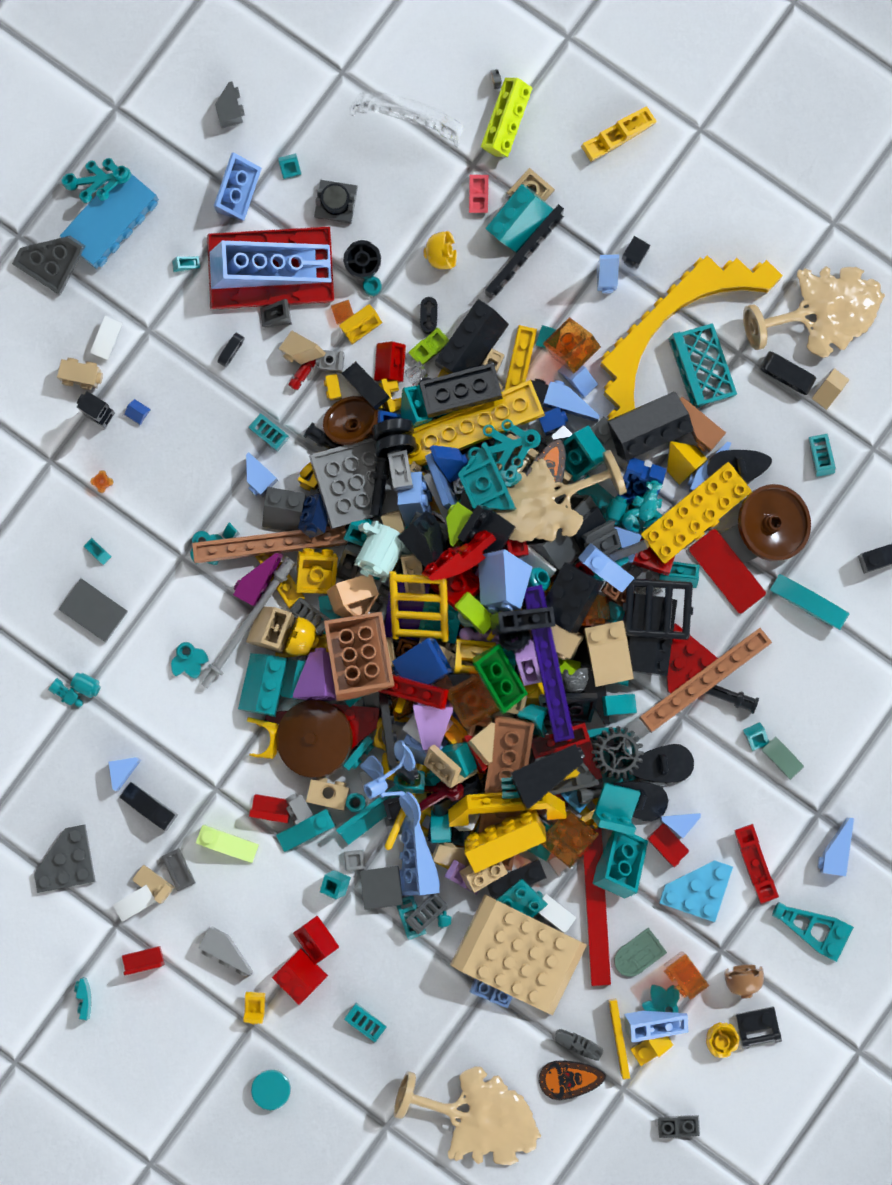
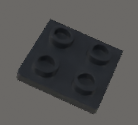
M477 505L457 538L463 542H470L478 532L484 530L494 535L496 541L483 552L491 553L504 548L516 526L489 507Z

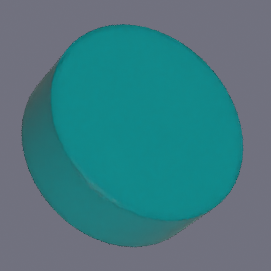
M373 276L364 280L363 290L367 295L376 296L381 292L382 284L377 277Z

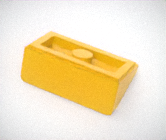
M368 304L341 323L339 327L349 342L354 344L382 324V321L374 308Z

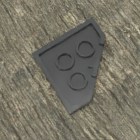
M66 236L24 246L19 249L12 264L59 295L63 292L85 245L72 236Z
M85 824L65 828L34 873L37 893L96 882Z

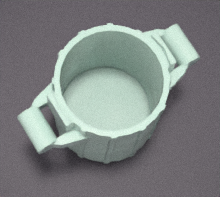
M379 521L372 522L371 526L369 523L360 524L358 526L359 531L364 532L368 537L354 565L362 568L359 572L362 575L368 577L370 574L382 578L381 582L385 583L389 578V572L394 569L399 557L413 553L398 538L401 533L395 529L378 524Z

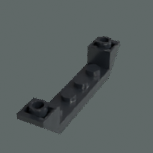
M378 692L388 769L391 771L400 763L394 754V743L397 742L396 731L392 732L391 726L395 725L394 714L389 711V706H392L391 695ZM402 766L394 772V774L410 786L414 785L415 779L418 778L417 767L412 771H408Z

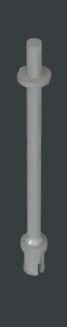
M285 557L278 570L273 572L274 579L215 665H208L211 671L202 682L204 687L208 688L217 674H224L221 668L278 585L283 581L286 582L288 579L287 575L296 565L294 561Z

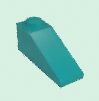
M325 809L297 825L280 832L276 837L283 851L286 852L336 827V824L329 810Z

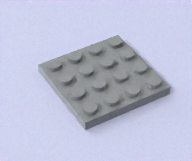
M373 438L309 455L331 529L348 525L351 522L377 517L370 515L375 481L372 476L376 468L374 448L376 441ZM390 465L388 470L390 477L386 481L382 515L399 510L398 491H394Z

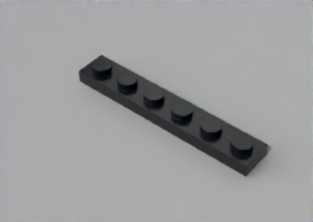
M559 204L485 289V294L489 298L493 295L497 296L504 288L502 286L506 280L509 282L516 274L514 272L518 266L521 268L528 260L526 256L530 252L534 253L540 246L538 242L542 238L546 239L552 232L550 228L562 221L564 218L562 215L564 208Z

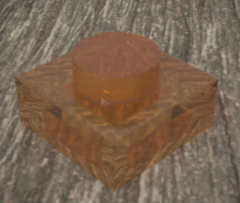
M349 300L331 305L337 325L354 315Z

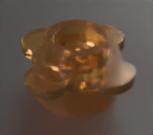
M104 470L99 471V474L90 481L92 485L98 488L99 493H104L106 488L114 483L113 479L109 478Z

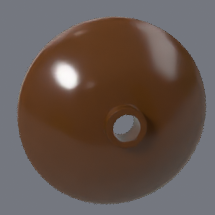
M362 396L343 398L334 403L326 412L323 419L324 432L331 441L337 444L351 445L361 442L372 434L371 428L378 423V410H375Z

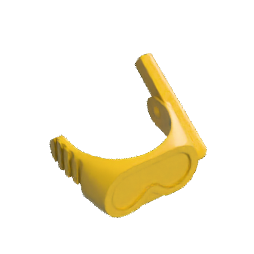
M394 715V721L404 723L408 722L410 719L408 717ZM380 717L374 737V747L386 751L382 740L383 726Z
M247 717L248 722L265 727L270 734V744L266 751L261 754L249 753V756L274 759L277 754L276 737L279 725Z

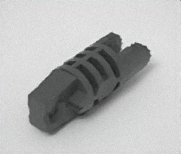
M564 1029L556 1031V1042L565 1046L566 1049L596 1061L600 1060L603 1048L591 1040Z

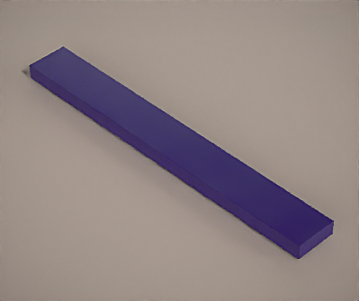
M543 585L527 587L524 596L526 608H546L547 604ZM552 628L531 630L554 741L560 742L574 739Z

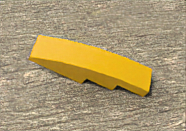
M646 106L617 121L615 125L601 131L598 136L584 142L581 148L590 162L637 136L657 121Z

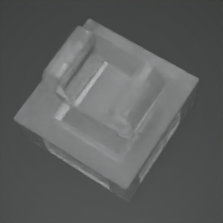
M413 360V366L409 369L406 365L404 366V373L412 386H415L421 379L428 377V374L420 361L416 362Z

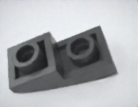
M699 1115L658 1117L659 1138L700 1136Z

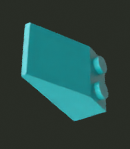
M613 830L596 866L593 884L624 899L637 894L648 840L635 834L631 835Z

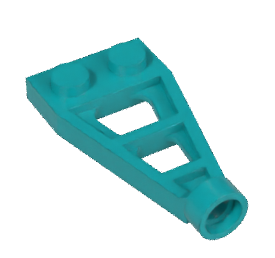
M780 902L776 904L772 912L773 917L784 922L814 950L835 962L838 961L854 928L837 918L787 907ZM797 915L809 918L810 921L805 930L800 929L794 924ZM815 923L825 924L829 927V931L822 942L818 941L811 934V929Z

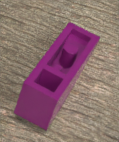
M275 553L242 577L241 580H238L234 586L235 592L233 595L255 606L267 589L274 575L273 572L277 569L283 554Z

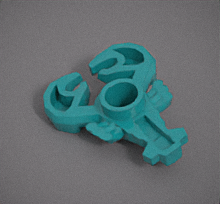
M652 480L647 482L648 490L644 496H636L633 500L632 505L638 507L627 511L623 515L622 524L628 531L639 532V529L633 526L635 524L637 527H640L637 516L645 523L643 525L645 528H642V532L662 516L657 511V508L660 509L662 505V498L657 499V490L662 489V484L658 481Z

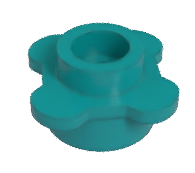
M511 465L509 469L500 472L507 487L516 485L522 479V475L517 472L515 465Z

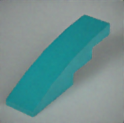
M782 574L778 575L770 589L774 594L788 600L789 603L803 609L811 616L838 630H841L850 614Z

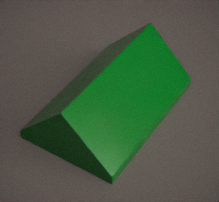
M500 644L473 658L475 669L502 714H505L528 695Z

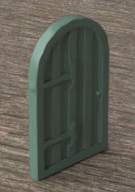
M648 927L617 951L614 962L616 969L622 975L631 977L642 973L667 952Z

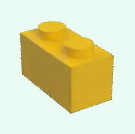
M337 374L325 376L324 385L328 388V391H326L327 398L330 401L342 399Z

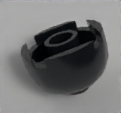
M359 240L353 242L344 253L343 262L351 276L357 279H368L378 272L381 266V254L379 249L371 242Z

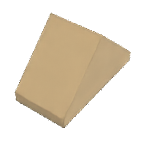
M834 368L811 399L827 410L850 379Z
M490 723L468 742L469 746L485 765L492 763L495 723Z

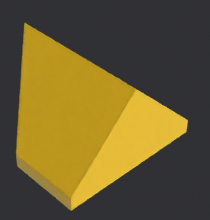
M670 441L667 472L680 485L708 459L695 445Z

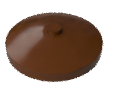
M769 484L753 490L744 499L739 509L738 528L744 544L753 554L768 561H782L797 555L806 545L811 532V517L806 503L794 490L779 484Z
M307 700L296 704L286 712L278 726L276 741L279 755L289 769L304 777L317 778L334 773L346 762L352 748L353 735L347 717L338 707L326 701Z

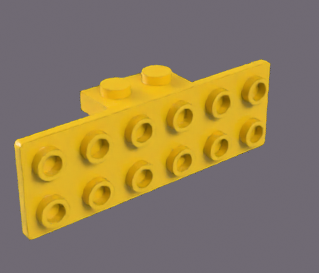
M727 462L644 530L641 535L644 540H647L650 548L662 563H667L694 539L696 541L705 534L704 531L706 529L716 526L720 522L718 519L749 495L752 490L734 467Z

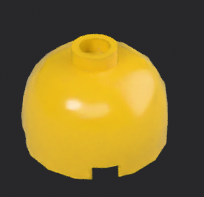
M449 231L433 234L428 239L426 248L423 250L425 259H428L434 268L452 269L456 266L457 251L452 248V244H455V241Z
M297 617L284 651L294 656H303L311 648H316L319 638H316L317 631L312 622L305 618Z

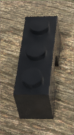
M88 391L85 394H81L77 400V408L88 419L106 429L115 414L109 408V405Z
M538 859L507 872L506 875L487 885L491 897L496 899L521 879L528 885H531L547 877Z

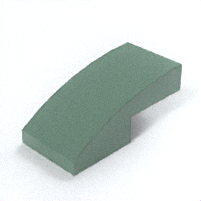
M774 737L762 749L763 753L790 780L804 768V765L777 737Z

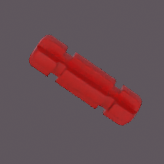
M316 359L300 366L294 375L295 378L289 382V386L292 389L298 390L302 385L300 383L305 381L311 372V367L315 366Z

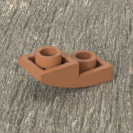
M606 581L601 591L617 605L623 607V603L626 601V589L621 592Z

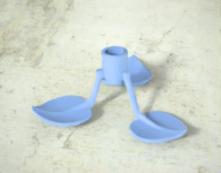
M399 740L395 743L394 754L400 763L387 774H383L384 769L381 763L373 755L367 757L359 767L373 779V781L364 785L366 796L372 799L378 795L381 798L400 795L401 808L411 820L413 826L416 827L421 818V810L416 798L410 792H385L388 788L386 783L387 777L402 766L408 771H412L415 768L413 754L403 740Z

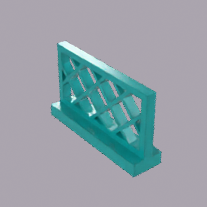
M713 323L681 333L676 332L668 338L689 401L693 406L699 408L702 405L737 395ZM710 330L712 336L710 341L700 337L703 331ZM690 335L696 339L692 347L685 343L684 336ZM698 340L707 345L704 353L695 349ZM710 347L717 350L718 355L716 359L706 355ZM692 352L702 356L699 364L691 361L690 356ZM704 358L713 362L710 371L701 366ZM716 364L723 368L724 373L722 377L713 373ZM698 370L708 374L705 382L697 378ZM710 376L719 380L716 389L707 384ZM722 382L729 385L730 393L725 394L719 391ZM704 388L714 392L710 399H704L702 393Z

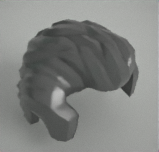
M579 668L572 675H569L568 670L564 669L562 678L565 681L563 682L565 693H580L585 689L589 679L588 668Z

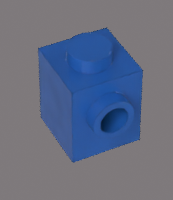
M559 407L545 412V416L538 418L545 436L555 433L562 426L567 428V415L565 411L561 412Z

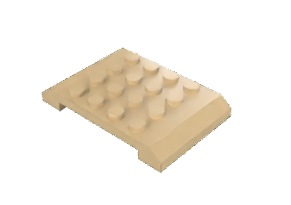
M484 894L450 966L553 1015L587 944Z

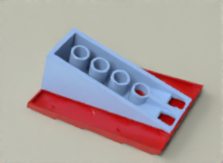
M330 227L211 233L207 235L210 309L265 307L284 299L288 300L289 305L334 301Z

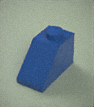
M430 446L433 459L448 481L451 483L459 479L458 473L468 464L469 459L467 455H462L458 448Z

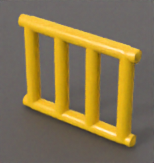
M390 571L392 638L442 639L443 642H448L447 579L429 580L422 575L396 574V571ZM397 582L439 584V594L398 593ZM398 600L440 602V613L399 611ZM399 619L439 620L441 622V631L399 629Z

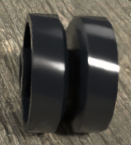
M409 419L385 420L371 428L373 440L376 441L374 444L376 457L388 458V453L407 450V455H410L417 450L416 439L412 436L414 434L413 422Z

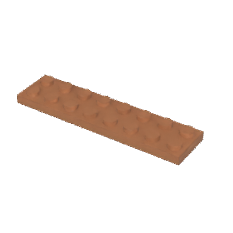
M495 716L492 763L488 765L484 794L501 793V778H511V772L528 765L535 724L533 721ZM506 790V792H515V791H517V790ZM521 811L481 813L478 833L483 832L490 825L496 826L501 824L508 817L514 818L520 815ZM514 856L502 861L506 870L512 871Z

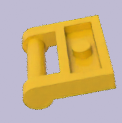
M457 639L454 674H478L474 666L461 665V661L473 662L475 656L495 646L496 643Z

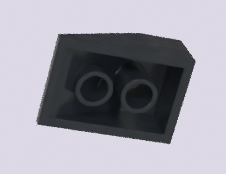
M427 510L398 536L425 568L428 564L439 559L444 551L448 550L440 524L435 516Z

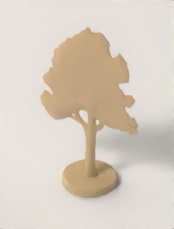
M826 266L820 271V277L811 274L812 270L806 268L798 270L797 277L799 278L801 294L804 297L799 308L790 313L764 319L756 305L745 306L743 310V324L746 336L752 348L755 350L764 349L767 345L768 327L800 321L806 325L810 332L807 343L808 350L822 358L828 357L833 352V348L829 346L830 343L835 344L840 350H845L849 342L853 340V337H860L861 334L866 333L868 328L871 327L874 319L877 317L876 313L880 308V304L885 297V294L881 293V285L874 279L862 280L861 275L864 273V270L857 267L840 269L839 279L830 275V268ZM815 314L817 320L810 322L805 316Z
M607 450L602 453L607 470L569 485H564L560 482L555 483L554 477L546 465L547 462L541 458L538 461H534L530 466L532 470L528 476L524 472H518L522 475V479L514 487H507L516 509L493 510L516 526L509 539L524 542L532 541L537 537L538 539L552 542L556 539L557 531L560 528L562 529L563 536L571 537L577 534L583 523V516L579 515L575 510H571V496L581 489L606 479H611L619 495L627 493L622 474L612 452ZM565 494L563 502L557 504L555 498Z
M475 1066L460 1075L459 1079L463 1092L453 1104H444L413 1094L416 1082L415 1073L408 1071L403 1077L395 1101L394 1117L402 1119L410 1103L449 1116L452 1124L456 1127L453 1131L451 1146L448 1151L449 1159L458 1161L463 1159V1155L473 1152L472 1159L477 1164L483 1162V1155L493 1152V1161L496 1164L512 1165L519 1161L516 1158L515 1152L523 1151L529 1153L535 1150L537 1139L541 1138V1134L532 1117L533 1113L524 1097L517 1094L515 1090H508V1087L498 1075L488 1082H483L487 1073L482 1067ZM462 1104H468L469 1111L461 1112L457 1110V1107Z

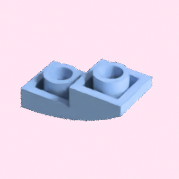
M474 979L469 991L505 1008L509 1007L513 997L477 979Z

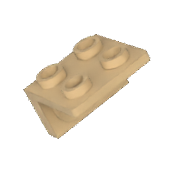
M436 745L428 748L424 765L450 788L477 773L476 769L464 778L460 775L461 768Z

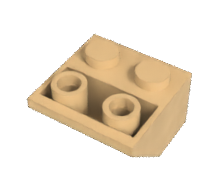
M263 607L253 622L246 642L282 654L295 622L294 615L291 612L276 607Z

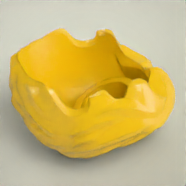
M719 1022L708 1030L706 1044L713 1056L726 1058L731 1055V1052L738 1049L739 1035L732 1024Z

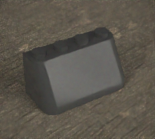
M572 495L570 498L571 510H575L583 517L593 507H597L590 495ZM563 497L557 504H561L565 497ZM561 528L558 529L556 539L552 542L538 539L537 537L532 541H526L527 545L556 568L555 575L559 574L564 562L573 564L579 560L578 557L582 553L574 537L563 536Z

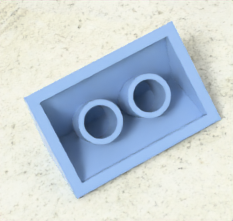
M231 153L214 204L216 212L244 221L262 168L236 153Z

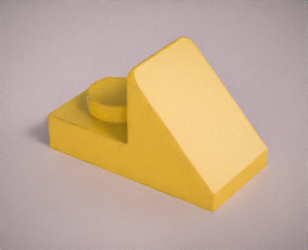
M666 1036L643 1040L630 1048L640 1066L655 1057L662 1056L673 1046V1043Z

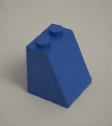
M427 638L392 661L394 664L392 669L397 676L433 685L447 677L448 674L454 673L435 638Z

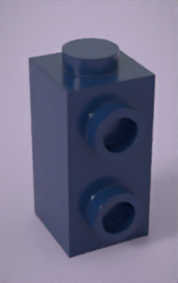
M320 493L306 497L298 529L311 539L325 534L328 522Z

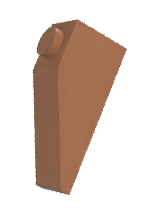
M681 397L680 400L690 415L694 429L691 433L694 440L698 443L697 447L703 452L708 451L710 453L726 432L684 397Z

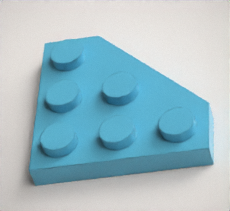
M713 860L665 884L659 903L715 922L733 867Z

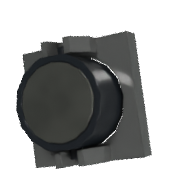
M320 180L314 218L352 223L358 186Z

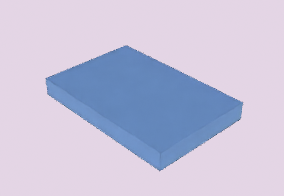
M430 453L425 458L441 503L449 510L458 500L454 494L452 484L433 459L432 453Z

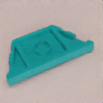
M484 442L476 455H473L468 464L458 473L474 510L477 505H485L492 510H515V504L488 444Z

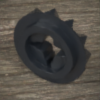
M529 631L499 635V643L507 652L514 651L516 653L517 650H524V647L529 645ZM518 636V640L511 641V639H515Z

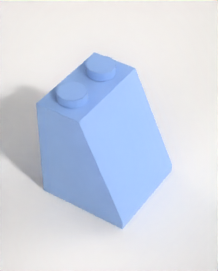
M505 549L483 554L485 559L478 563L480 603L491 614L521 609L532 567Z

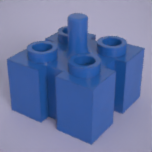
M637 458L630 459L623 476L627 493L617 494V496L626 498V502L631 504V501L636 496H644L648 490L647 482L654 480L663 484L667 469L654 464L648 467L644 465L645 461Z

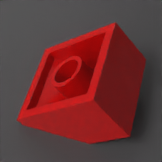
M300 948L272 979L300 1005L328 975L317 964L315 965L307 953Z

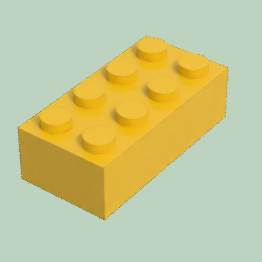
M524 810L514 818L508 817L504 819L501 824L486 827L481 833L470 834L465 839V855L474 872L477 873L546 842L545 827L537 810Z

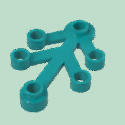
M107 158L102 162V165L106 171H112L113 173L106 174L98 167L95 161H89L86 163L85 168L90 174L94 173L96 176L76 178L74 174L69 173L62 178L61 182L70 191L76 190L81 185L92 184L79 194L83 203L90 202L92 194L96 190L97 197L104 201L108 199L109 191L117 184L126 183L130 179L131 171L125 166L115 165L111 158ZM110 181L103 188H100L105 182Z
M509 419L502 422V429L506 432L511 431L521 438L512 440L496 431L492 425L484 426L483 433L485 436L492 437L501 442L489 447L492 454L504 451L499 461L496 462L497 465H502L500 472L505 470V465L516 447L522 446L518 456L513 457L511 463L514 465V461L520 459L521 464L516 466L519 469L523 466V460L529 450L536 448L541 442V436L536 430L529 429L524 431L513 425ZM507 422L511 423L509 429L504 428V424ZM487 428H492L491 434H486ZM531 435L535 437L533 442L528 441V437ZM472 447L468 451V458L470 459L474 451L478 452L480 448Z

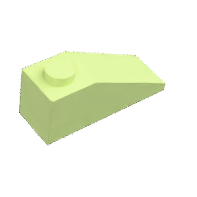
M202 825L196 844L253 863L259 844L207 825Z

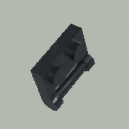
M774 1006L735 1014L743 1050L749 1049V1046L773 1041L776 1043L782 1042ZM768 1028L773 1030L772 1034L747 1039L746 1033Z

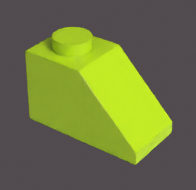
M458 502L449 508L448 516L446 517L450 545L453 547H458L462 544L463 541L457 537L473 513Z

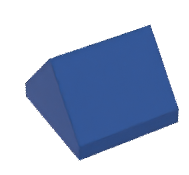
M134 399L128 404L124 415L141 425L151 409Z

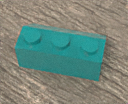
M521 184L485 229L517 253L554 209L529 187Z
M250 653L238 710L276 717L288 662L287 658L269 654Z

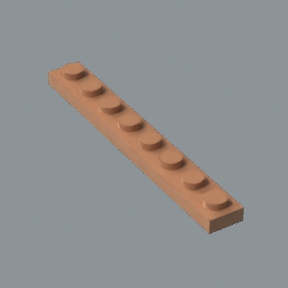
M329 526L326 527L325 534L311 539L301 530L196 542L192 543L194 562L203 563L302 551L304 548L318 549L347 545V541L344 540L346 529L345 526L331 529Z
M761 628L757 629L641 715L640 720L650 733L654 732L768 647L772 641Z

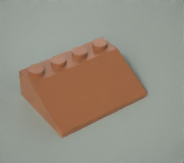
M382 612L324 621L337 701L355 699L394 687Z

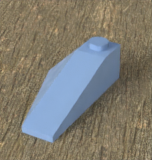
M405 817L401 835L404 848L399 856V859L402 860V869L399 870L402 895L440 893L438 872L421 826L418 823L414 827L411 820Z

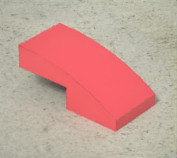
M470 175L469 213H488L489 175Z

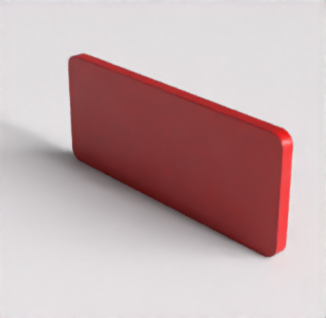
M712 529L689 548L690 553L738 613L745 612L766 595L764 588L716 529Z

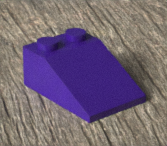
M397 582L398 593H406L404 582ZM425 583L426 594H431L430 584ZM390 591L385 621L386 637H392ZM398 600L399 611L423 612L425 602ZM399 619V629L419 630L421 620ZM404 637L411 640L420 641V638Z

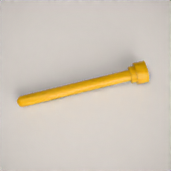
M416 763L415 767H417V770L424 771L425 777H427V772L430 769L425 765ZM402 808L385 843L386 850L392 849L406 817Z

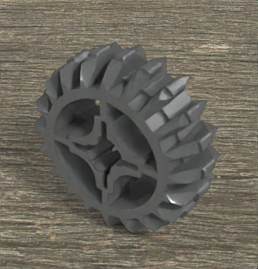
M616 726L614 732L613 727H609V734L603 730V738L599 735L596 736L600 742H593L592 744L597 747V750H591V753L597 754V756L592 758V761H599L595 767L597 769L601 768L600 773L602 774L607 772V777L611 778L614 773V778L619 779L621 773V776L626 778V771L632 775V767L639 769V766L635 763L637 761L642 763L643 761L638 758V755H644L643 751H638L639 748L643 747V744H636L640 738L638 736L633 738L634 731L628 733V728L624 727L621 732V727ZM620 737L613 746L606 745L610 739ZM625 739L631 745L632 754L627 753L625 750ZM609 749H612V750H618V749H619V750L621 751V753L626 754V755H625V756H624V755H621V754H620V755H616V754H614V752L610 751ZM603 750L610 754V766L604 760ZM622 759L629 760L626 765L615 768Z

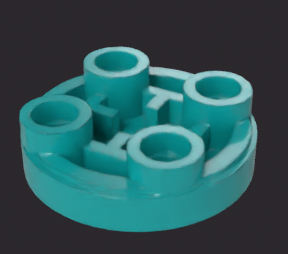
M277 1070L261 1072L254 1079L251 1087L253 1100L259 1107L266 1110H275L282 1107L289 1099L291 1093L289 1079Z

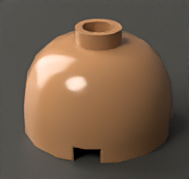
M739 965L733 967L734 971L729 972V969L724 971L727 987L732 993L741 995V998L753 997L752 994L757 993L763 986L764 972L762 966L756 969L755 965Z

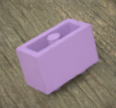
M531 639L529 640V645L524 647V650L519 649L515 653L524 686L542 682L534 641Z

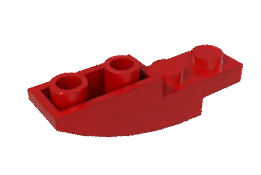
M485 530L478 532L474 539L468 544L461 546L458 552L452 549L444 551L440 558L428 564L421 574L429 580H441L461 574L485 559L482 551L496 541V538L492 533Z

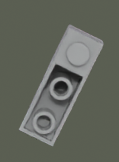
M212 926L209 927L199 946V949L202 950L201 953L209 958L214 956L220 959L219 963L226 967L231 965L237 968L236 972L242 976L252 975L253 970L230 936Z

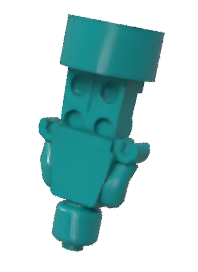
M58 678L55 679L48 689L53 694L63 698L61 702H65L68 705L75 703L77 707L83 705V701L77 699L78 694L75 693L73 687L70 689L66 688Z

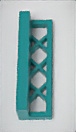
M394 785L386 792H397L402 790L398 789L397 786ZM400 795L378 797L336 829V831L348 845L387 816L383 801L399 797Z

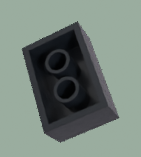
M564 562L545 598L547 607H553L555 624L570 633H578L604 581L572 563Z

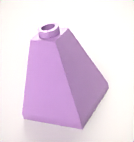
M447 700L446 707L443 710L414 702L413 710L422 749L427 753L428 748L432 745L440 748L453 712V701Z

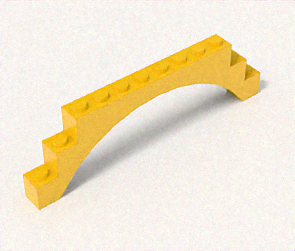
M708 255L704 259L700 257L693 264L695 268L691 272L687 270L680 277L681 282L677 286L673 284L667 291L668 295L664 299L660 297L653 305L655 308L651 312L646 311L640 318L642 321L638 325L634 324L627 331L628 335L624 339L621 337L614 344L616 348L612 352L607 351L601 357L602 362L600 366L615 380H610L604 386L605 391L603 395L618 409L617 411L614 409L607 418L610 420L635 409V377L641 356L653 335L677 311L698 299L721 292L742 290L768 293L781 280L783 275L767 260L763 264L759 262L751 271L736 258L733 262L729 260L723 266V271Z

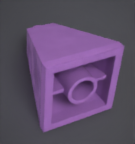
M315 648V652L309 653L294 690L293 698L321 701L337 700L329 652H326V648Z

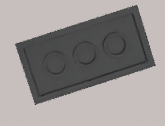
M494 363L420 382L428 418L503 399Z

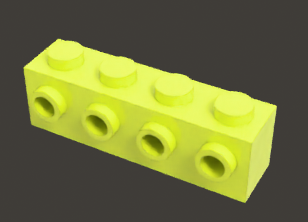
M504 79L485 132L481 148L495 157L509 156L530 98L532 87L521 79Z

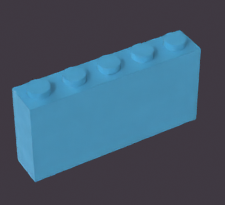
M131 173V177L126 183L117 184L109 191L108 199L101 201L96 195L61 233L60 237L72 236L84 244L85 248L81 257L97 269L107 262V257L111 253H115L119 249L120 243L124 238L130 237L133 232L132 229L145 220V215L149 210L153 211L156 208L159 199L154 192Z

